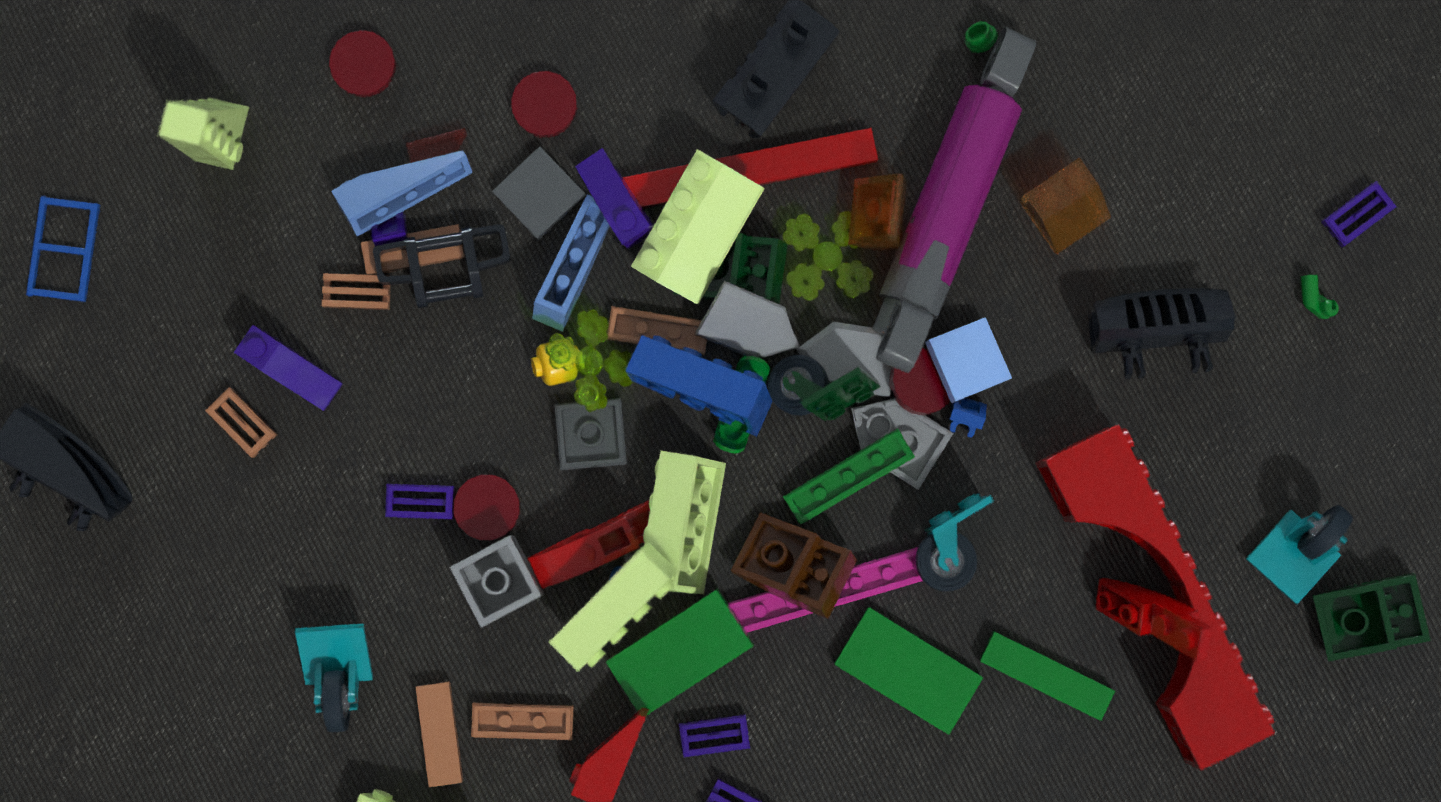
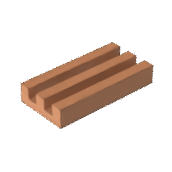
M323 273L322 307L390 310L391 285H383V289L332 287V282L380 283L377 275ZM331 294L383 296V301L331 300Z
M230 387L205 410L251 458H255L259 454L258 452L262 448L264 449L268 442L278 435ZM229 397L265 433L263 437L227 403L226 400ZM220 406L256 442L253 447L217 411Z

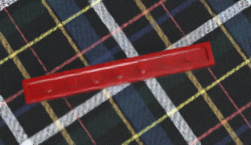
M872 128L717 158L715 160L753 182L764 185L874 163L878 161ZM688 164L622 178L642 209L664 205L669 200Z

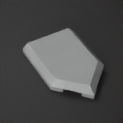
M726 281L722 284L695 332V335L737 353L758 358L800 348L784 306Z
M833 322L801 345L800 348L796 349L800 355L811 357L823 366L828 375L829 384L859 366L876 379L881 386L873 391V395L890 397L889 379L892 366L876 359V353L883 334L873 330L872 327Z
M895 399L851 408L860 450L894 429L898 428L915 458L890 473L917 490L954 434L925 415L922 416L908 412L900 407Z

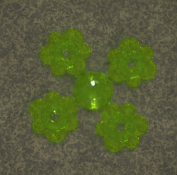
M843 211L839 214L838 222H834L831 226L832 231L836 234L834 237L835 243L826 241L818 244L819 238L817 234L820 231V227L818 224L812 223V219L808 214H800L796 220L789 219L786 222L787 230L783 233V241L787 245H793L797 252L803 251L805 247L807 249L815 248L813 260L816 265L807 267L805 264L800 263L796 266L795 271H791L786 277L787 284L793 287L791 292L794 297L802 296L805 300L812 301L818 296V290H821L825 285L824 280L820 278L822 274L821 269L831 271L837 268L839 278L836 281V285L844 289L845 295L849 298L857 297L860 292L866 293L869 291L870 284L868 282L873 278L871 268L863 267L862 262L859 260H854L851 264H841L842 251L839 248L846 247L847 245L851 248H857L860 245V241L868 238L870 231L863 224L864 218L862 215L853 216L849 211ZM847 229H851L852 233H848ZM799 232H803L804 236H800ZM851 277H855L856 281H852ZM803 280H807L808 284H804Z
M591 309L588 312H580L576 318L579 325L577 333L580 337L585 338V342L589 346L578 351L574 347L572 338H564L563 335L555 333L550 337V344L545 347L546 353L550 356V365L554 369L563 368L565 371H570L575 363L578 371L586 375L584 379L581 378L576 381L578 390L575 392L574 397L578 404L585 405L588 412L603 409L607 405V399L604 395L606 387L604 384L599 383L598 378L595 376L601 372L603 366L606 372L609 373L611 382H619L624 387L631 385L633 382L625 371L632 357L629 352L623 351L620 353L618 350H613L610 352V357L606 358L603 362L599 351L593 348L599 342L607 340L608 336L605 331L608 330L609 324L605 317L599 316L596 310Z

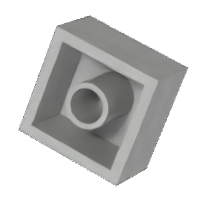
M509 535L450 567L480 627L487 626L545 595L514 535Z

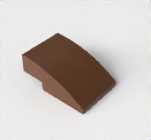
M760 512L731 572L781 599L829 619L857 559L851 550L822 540L816 533Z

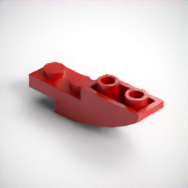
M649 500L590 530L586 528L528 557L527 560L540 587L543 589L571 579L639 548V544L644 542L643 534L649 521Z
M1109 578L1099 579L1096 610L1139 636L1146 634L1154 635L1197 662L1208 659L1212 627L1198 619L1199 611L1153 590Z

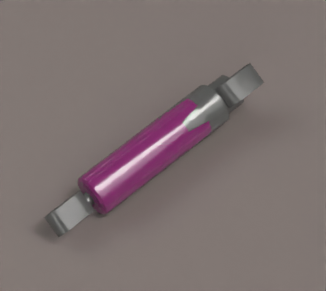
M1004 27L998 35L982 73L980 84L985 87L975 84L968 85L962 91L879 294L884 301L872 329L883 334L876 353V359L906 373L912 370L918 359L932 320L937 319L1022 112L1021 106L1012 97L1022 82L1035 50L1036 40L1008 27Z

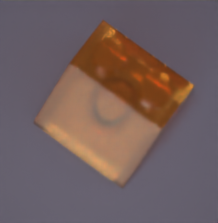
M1080 157L1024 194L1019 200L1056 255L1111 218L1099 184Z
M897 173L855 179L848 245L876 251L897 250L899 248L902 238L907 184L903 174Z

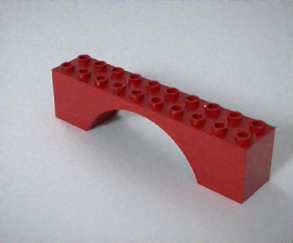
M1119 424L1110 426L1035 462L1064 522L1096 524L1121 533L1134 541L1161 568L1170 583L1176 600L1199 611L1198 619L1212 627L1208 659L1197 662L1179 651L1173 675L1164 692L1155 702L1185 763L1203 770L1275 734L1270 725L1274 723V719L1266 705H1260L1255 695L1258 692V687L1249 673H1244L1239 663L1243 661L1239 649L1233 642L1229 644L1224 634L1227 626L1219 612H1213L1208 602L1212 599L1211 594L1203 581L1198 582L1193 572L1196 569V565L1192 556L1187 550L1183 552L1177 539L1181 538L1178 528L1172 520L1167 521L1162 511V508L1165 507L1164 501L1156 489H1151L1146 479L1150 477L1149 471L1141 459H1136L1131 449L1134 447L1131 435L1127 429L1121 430Z

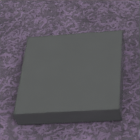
M540 146L492 190L494 195L537 240L586 196L579 186Z
M621 398L555 404L561 471L627 465Z

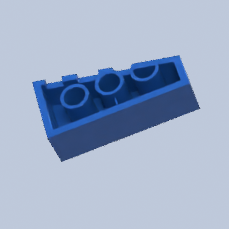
M654 335L652 339L641 336L625 370L631 381L671 399L674 398L675 394L680 395L679 400L688 405V407L697 411L704 410L707 407L713 415L719 417L718 420L729 425L736 420L747 426V433L755 437L758 436L773 402L760 375L745 370L744 373L732 370V366L729 363L720 359H714L713 362L703 359L699 352L688 347H684L683 350L671 346L672 343L660 336Z

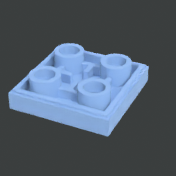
M986 317L925 342L951 403L1012 378Z

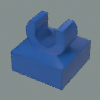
M963 398L952 403L949 419L951 420L950 431L955 432L957 425L960 423L969 426L967 437L970 438L975 434L976 428L982 430L986 419L987 404L969 398Z

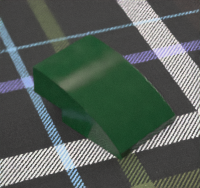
M739 233L702 299L713 301L722 284L726 281L779 304L788 243L778 238L753 237Z
M1414 573L1374 580L1313 595L1328 662L1431 641Z

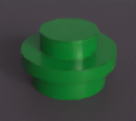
M984 21L974 23L965 33L966 46L974 53L988 51L995 44L998 37L995 27Z

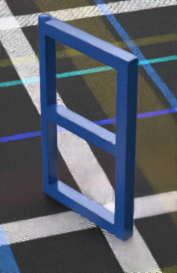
M46 196L40 197L26 291L27 296L34 295L86 302L100 209L99 204L48 198ZM47 205L91 210L85 248L42 243ZM40 250L84 255L78 294L35 289Z

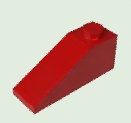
M642 707L588 754L583 765L576 763L569 780L570 783L575 784L571 793L572 796L587 802L613 801L649 709Z

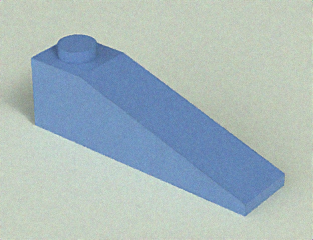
M462 150L362 174L352 180L345 181L331 192L356 236H359L370 230L372 226L385 222L396 214L403 212L473 172L467 156Z
M588 194L534 301L532 319L562 332L577 303L610 227L594 198Z

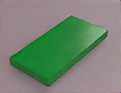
M716 589L607 660L606 664L637 712L644 707L649 709L648 715L752 648L754 643L720 591Z
M870 607L866 609L834 662V665L948 735L984 678Z

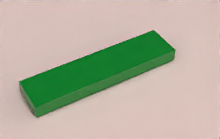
M896 428L783 495V498L801 525L915 458V455L900 430Z
M995 631L992 632L979 659L980 662L1099 721H1102L1115 693V690Z

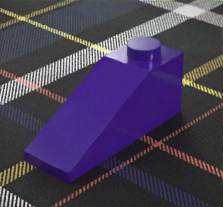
M603 148L575 166L604 218L622 245L630 249L648 237L654 225Z
M255 325L251 326L234 351L242 359L323 411H325L343 385V383Z

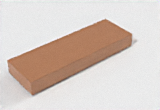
M457 224L409 233L407 236L408 238L415 237L417 240L461 232L460 225ZM373 240L361 242L366 275H377L373 255L374 242ZM463 245L418 253L420 266L466 258ZM406 249L384 253L381 256L383 273L410 269Z
M611 307L607 340L637 345L642 335L651 339L656 335L670 341L672 347L680 350L688 347L696 350L701 355H705L707 339L695 335L702 320Z
M448 681L416 686L428 786L436 787L462 783L463 773L451 683Z
M472 703L471 737L572 740L574 705Z

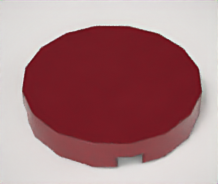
M359 30L348 33L337 41L331 51L329 66L333 79L342 90L359 97H369L379 94L389 86L396 70L394 51L384 38L374 32Z
M550 71L534 72L524 77L515 87L511 98L512 113L518 125L528 133L540 138L554 137L564 132L571 125L570 123L577 112V98L571 84L561 75Z
M921 349L918 359L909 373L892 367L889 379L891 391L894 392L895 400L900 407L908 412L924 416L941 410L950 402L928 349Z
M478 475L468 479L459 488L454 499V516L458 526L468 536L478 540H496L505 536L515 527L520 516V499L516 490L507 480L496 475Z

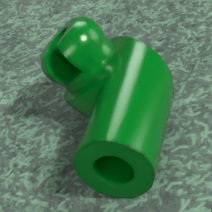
M1318 275L1301 276L1302 303L1304 307L1321 319H1329L1338 313L1339 306L1334 299L1329 300L1319 293Z

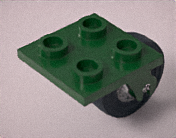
M793 355L781 360L772 370L768 384L773 402L784 412L791 415L813 413L824 421L840 417L845 413V408L855 402L861 403L873 396V391L881 387L876 379L859 366L829 384L828 375L823 366L813 358L805 355Z

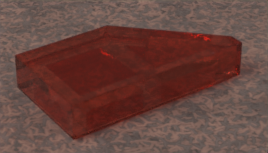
M463 128L406 143L410 162L458 152L467 137L466 129Z

